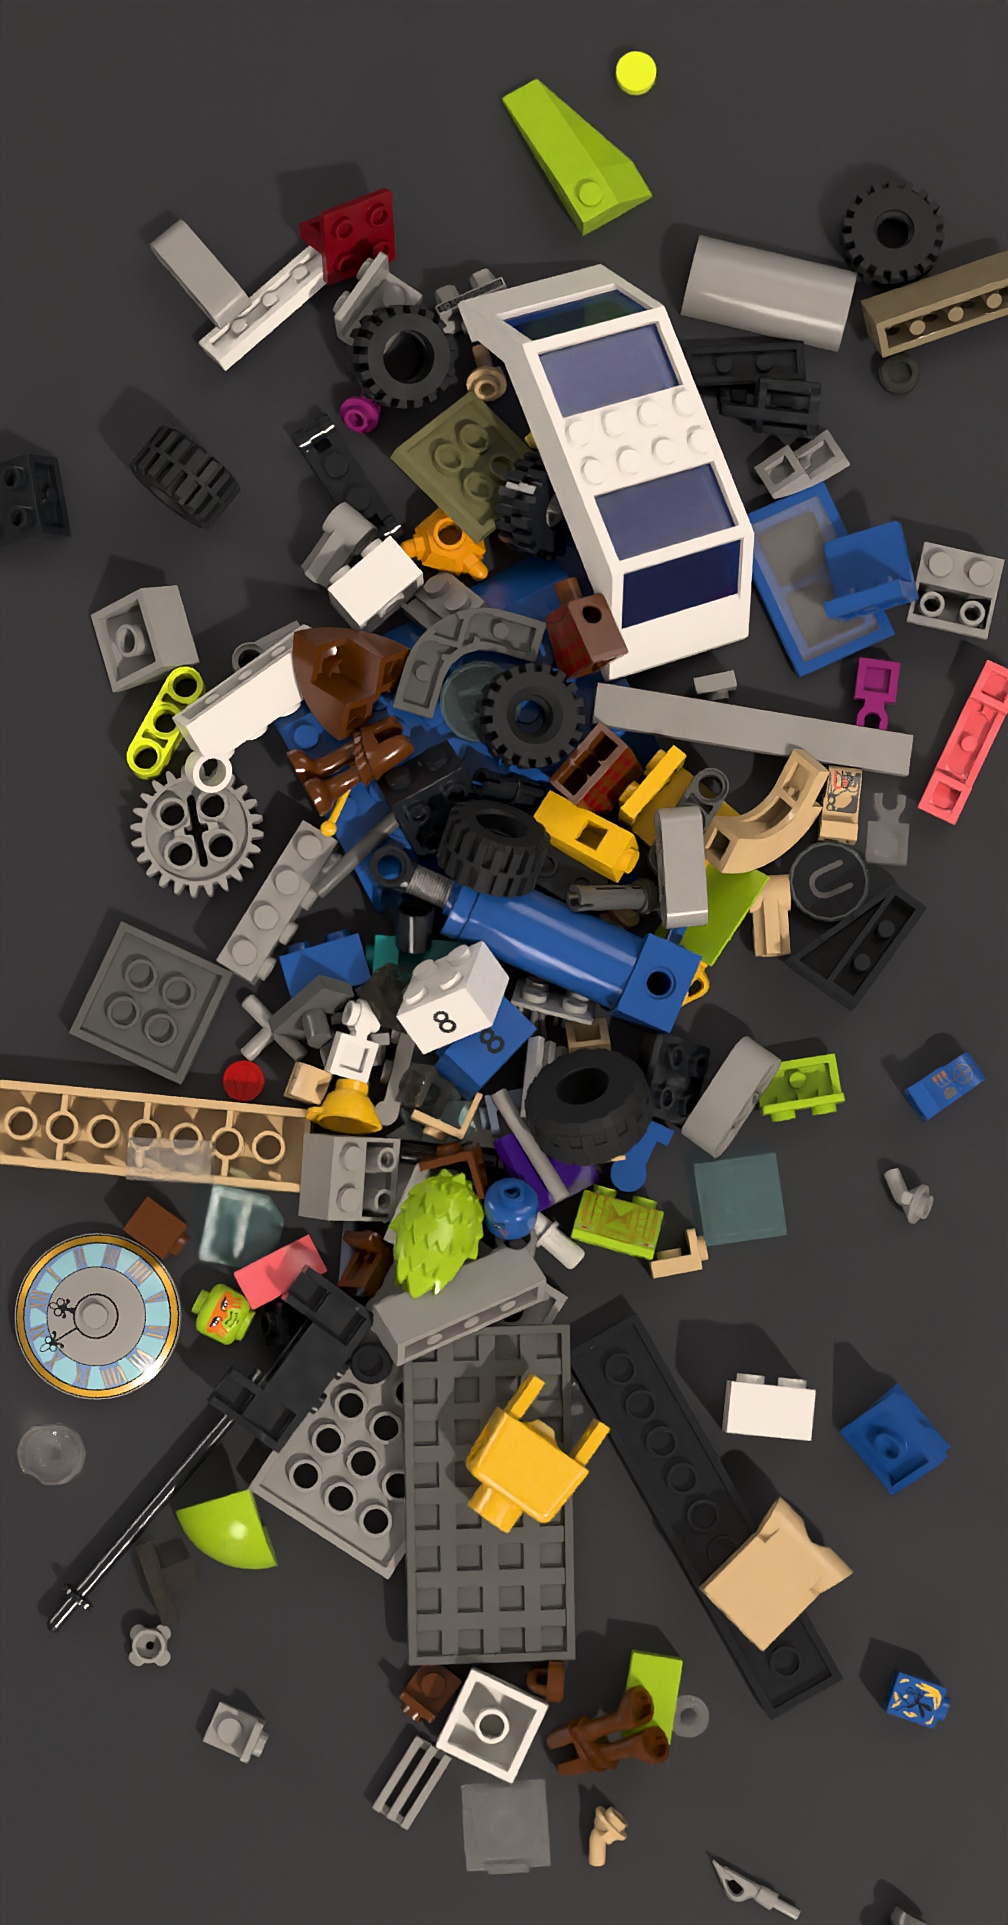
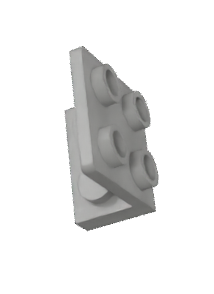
M380 251L374 260L369 257L363 263L356 276L360 281L351 293L347 290L344 291L333 308V311L336 313L334 321L337 337L346 344L353 345L354 338L350 337L353 328L359 329L361 327L359 320L364 315H372V310L379 307H388V305L419 306L423 300L421 293L389 272L388 256ZM399 332L389 339L385 346L384 354L390 347L392 342L395 340Z

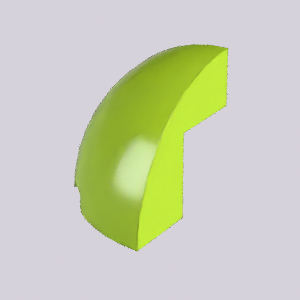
M251 1488L175 1511L177 1519L188 1538L198 1549L212 1559L241 1569H266L278 1566L267 1527L262 1526Z

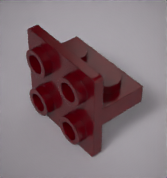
M388 188L379 189L324 210L319 216L299 223L300 238L322 255L323 280L328 285H333L356 276L363 263L369 257L374 260L380 251L388 256V263L395 259L392 192Z

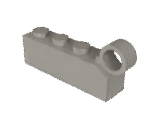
M533 1228L529 1234L519 1238L527 1243V1246L522 1249H511L503 1243L506 1239L495 1236L494 1250L488 1256L477 1261L464 1262L455 1277L437 1295H433L432 1290H430L421 1297L413 1299L407 1291L400 1295H389L382 1299L378 1305H375L373 1329L396 1367L543 1301L546 1277L533 1259L537 1242L535 1229Z

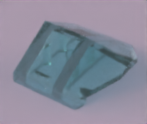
M214 1184L199 1259L244 1268L265 1257L280 1242L284 1218L270 1196Z

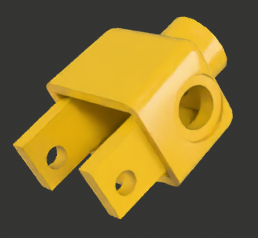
M530 1372L504 1410L498 1406L496 1407L465 1460L466 1469L482 1482L467 1505L506 1533H509L523 1511L540 1523L549 1522L588 1475L589 1471L584 1466L610 1430L606 1425L593 1418L569 1455H566L557 1446L554 1430L539 1419L530 1422L520 1421L545 1384Z

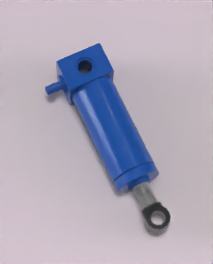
M385 846L378 849L368 860L367 876L376 887L384 890L391 889L403 895L405 892H409V894L412 892V895H417V898L420 896V899L422 898L433 903V905L436 903V906H441V914L445 915L441 924L440 934L453 940L456 939V941L467 946L483 940L496 959L608 1007L606 1013L651 1033L665 1032L668 1034L671 1032L702 959V956L686 950V948L680 945L687 927L669 928L665 939L650 933L639 936L587 912H573L566 903L535 889L532 892H528L527 895L515 896V898L490 896L474 891L459 884L456 880H450V878H445V876L437 874V872L434 873V871L432 872L421 867L418 864V860L407 856L403 850L395 846ZM391 857L397 861L400 870L396 878L386 879L380 875L377 865L381 858ZM650 975L657 977L661 987L657 995L652 994L647 988V979Z

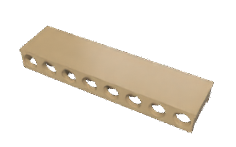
M0 1080V1164L300 1193L304 1133H314L315 1123L307 1119L308 1109Z

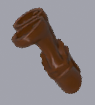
M390 716L372 724L361 726L360 731L352 732L353 738L324 756L312 759L299 748L291 749L286 754L320 816H323L331 810L339 797L361 781L366 788L374 778L378 781L384 773L409 757L414 752V746L408 736L401 735L403 726L396 716ZM355 761V764L351 766L349 769L343 771L342 773L332 778H329L336 772L340 771L341 769Z
M640 1685L629 1688L623 1694L618 1708L611 1713L594 1719L584 1715L580 1718H573L565 1725L550 1732L545 1737L549 1750L574 1743L578 1753L555 1764L559 1775L572 1776L588 1772H605L607 1769L616 1770L619 1760L625 1758H636L652 1765L665 1762L669 1756L670 1746L665 1732L659 1726L644 1728L628 1737L610 1742L606 1736L618 1731L638 1728L651 1721L654 1716V1703L649 1691Z

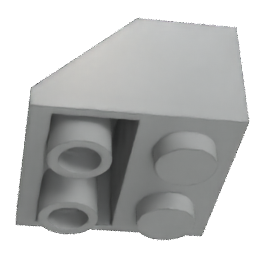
M924 542L919 551L914 573L919 600L909 603L906 622L987 640L1005 560Z
M304 1133L298 1216L337 1221L391 1222L396 1209L400 1139L345 1134Z

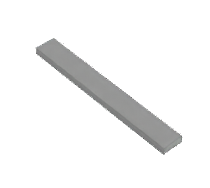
M600 682L594 684L589 725L596 726L601 721L608 728L787 758L790 757L793 749H801L807 751L819 763L901 777L909 775L913 735Z

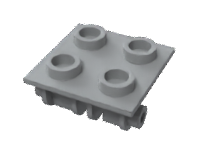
M527 976V979L518 978L511 1004L526 1018L530 1019L531 1010L545 1013V1020L547 1014L555 1016L554 1026H557L559 1017L563 1018L561 1024L563 1028H565L566 1022L576 1021L587 1025L592 1024L596 1002L567 989L551 986V982L537 976Z

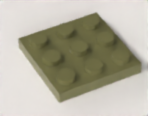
M471 390L396 448L390 458L478 544L496 529L495 520L500 517V513L495 512L496 503H501L502 495H499L498 491L500 485L505 487L508 482L504 478L507 471H515L513 463L518 458L524 460V454L534 452Z

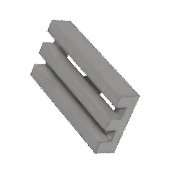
M416 1735L372 1808L408 1830L451 1761L452 1756L419 1735ZM421 1747L426 1753L392 1808L385 1804L386 1800L415 1753ZM433 1756L440 1760L406 1816H403L399 1811Z

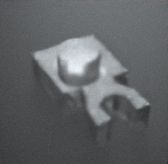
M875 793L873 808L878 816V821L867 822L864 863L906 866L909 824L899 823V816L906 805V795L898 794L896 808L887 810L882 805L883 793Z

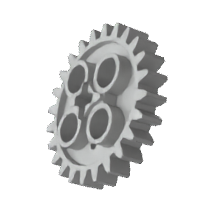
M202 764L199 770L200 780L207 781L213 778L217 772L218 767H216L213 770L211 776L209 777L206 776V772ZM185 765L181 768V778L176 779L170 771H167L166 779L168 784L163 786L153 780L152 785L157 793L154 796L142 793L140 796L148 804L146 809L134 808L133 810L138 817L142 818V823L132 824L130 829L140 833L142 837L132 841L131 844L133 848L145 849V852L139 855L137 861L139 864L152 862V865L146 872L149 878L161 873L159 886L165 888L171 881L175 882L174 893L178 896L182 893L185 886L189 887L192 898L197 897L200 887H204L209 897H213L214 885L220 884L228 892L229 884L227 879L232 876L239 882L244 881L239 869L245 867L253 870L254 865L247 857L249 854L261 855L262 852L259 847L252 844L253 840L262 839L265 835L264 832L253 829L254 825L264 821L262 815L250 814V811L258 805L256 799L243 800L249 789L244 785L234 790L236 777L233 774L226 787L218 792L209 793L199 789L187 779ZM189 796L195 798L200 824L203 828H208V831L202 833V840L208 860L206 867L200 865L197 842L192 835H187V832L193 830V822L187 802ZM212 797L222 799L225 805L223 812L216 817H208L203 813L204 803ZM171 806H179L184 810L183 820L175 826H169L163 822V813ZM226 837L233 842L232 851L225 857H216L211 853V845L217 838ZM183 845L192 849V858L187 864L177 866L171 862V854L176 847Z

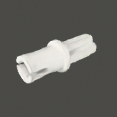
M539 1212L534 1226L537 1234L536 1247L539 1248L542 1245L568 1269H573L583 1259L584 1251L557 1228L559 1225L557 1221L553 1223Z

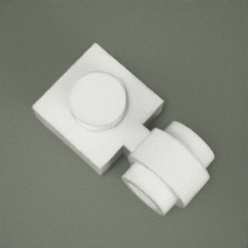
M357 999L356 1001L350 1000L346 1004L342 1015V1022L348 1025L350 1034L336 1031L324 1071L364 1083L368 1082L379 1044L367 1040V1036L370 1032L376 1033L379 1030L383 1019V1011L377 1008L376 1003Z

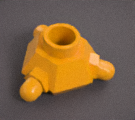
M440 507L415 528L416 534H413V539L406 540L400 545L410 558L417 557L424 566L449 572L455 576H459L461 573L464 575L468 573L476 581H482L488 575V569L481 561L484 558L482 555L486 552L484 540L476 544Z

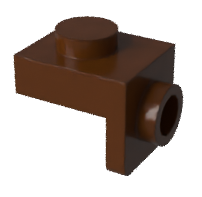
M346 1231L342 1239L355 1253L336 1286L350 1296L374 1298L376 1292L383 1285L384 1278L394 1262L393 1253L384 1245V1238L374 1231Z

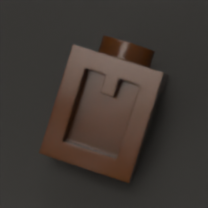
M444 1664L421 1665L399 1693V1698L404 1702L400 1708L418 1723L423 1718L432 1723L463 1680Z

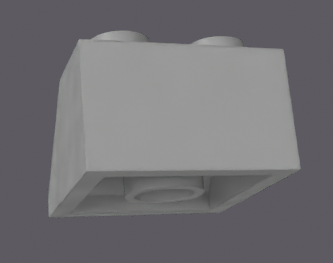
M177 585L140 588L91 615L113 692L167 678L173 670L179 667H192L200 663Z

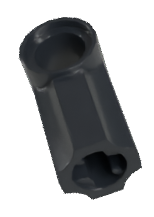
M391 889L383 890L381 904L396 931L395 946L407 953L419 954L430 950L433 938L434 906L420 899V896L417 898V895H412V892L411 894L405 892L403 895Z

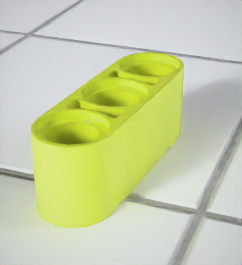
M185 666L179 667L170 673L127 751V762L134 774L139 778L154 780L161 776L183 738L177 726L169 733H162L156 730V722L159 717L164 714L175 716L206 694L205 684L195 669ZM183 679H192L197 683L196 691L189 697L178 696L175 692L177 684ZM150 749L157 753L158 758L153 767L142 769L136 765V759L140 752Z

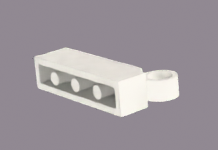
M303 624L295 631L310 629L311 627ZM295 631L172 717L186 742L193 750L186 760L185 774L187 779L199 789L214 793L226 787L232 776V766L228 759L234 754V749L246 740L258 738L268 729L267 725L280 716L290 715L300 707V702L304 697L297 681L293 661V636ZM215 758L218 764L216 774L210 780L201 781L199 777L201 765L206 760Z

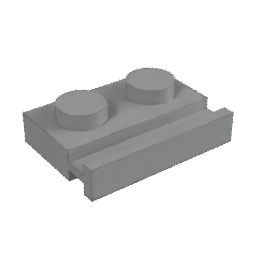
M443 571L428 579L423 587L414 592L415 599L409 604L403 601L399 605L405 616L424 632L441 619L456 612L472 608H489L486 602L449 572Z

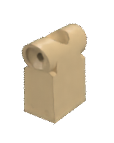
M778 1496L764 1516L757 1531L699 1589L757 1649L764 1651L818 1594L841 1582L854 1571L831 1547H823L811 1542L806 1532L804 1519L781 1496Z

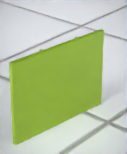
M709 863L705 868L708 900L707 925L687 927L680 945L686 948V950L702 956L701 961L712 967L769 881L770 877L756 869L744 873H721ZM662 922L654 935L665 939L668 929L663 927Z

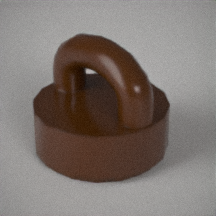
M549 1660L548 1666L539 1665L533 1667L526 1677L528 1688L537 1695H545L546 1702L560 1703L563 1700L565 1663L560 1660ZM547 1676L546 1685L538 1684L537 1677Z

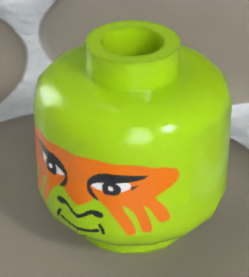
M222 1283L214 1286L210 1293L202 1290L191 1311L198 1315L196 1319L197 1331L223 1345H230L235 1339L241 1342L256 1315V1312L251 1310V1306L243 1293Z

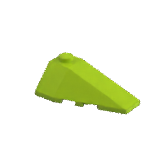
M538 79L502 98V102L582 237L652 197L650 190L632 160Z

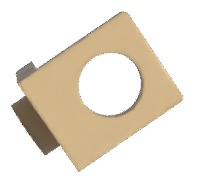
M476 1093L460 1130L415 1109L411 1115V1120L425 1125L423 1133L445 1143L449 1136L462 1142L483 1094Z

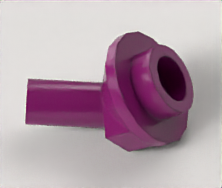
M361 388L360 397H350L344 401L341 406L340 415L342 421L351 430L358 433H369L377 426L381 417L380 405L375 404V400L367 399L362 395L364 390Z

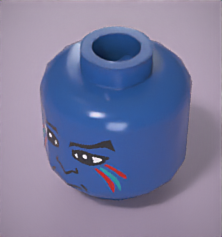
M503 1178L494 1182L488 1188L484 1198V1222L488 1230L495 1236L506 1240L519 1239L529 1234L536 1224L538 1215V1195L533 1186L518 1178Z

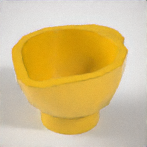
M354 1079L337 1080L335 1090L326 1096L320 1107L308 1108L306 1114L308 1120L319 1124L321 1127L346 1135H367L382 1129L380 1117L375 1106L367 1097L369 1086L364 1082Z

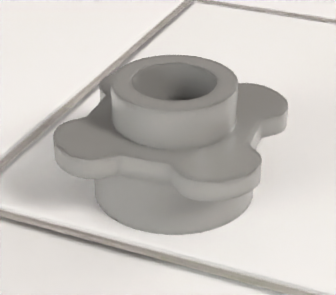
M137 1624L131 1628L129 1635L133 1639V1651L129 1654V1659L132 1664L141 1666L143 1663H156L158 1666H164L170 1661L171 1655L167 1651V1640L171 1636V1631L166 1625L160 1624L156 1628H145L142 1624ZM148 1641H152L154 1643L153 1649H148L146 1647V1643Z

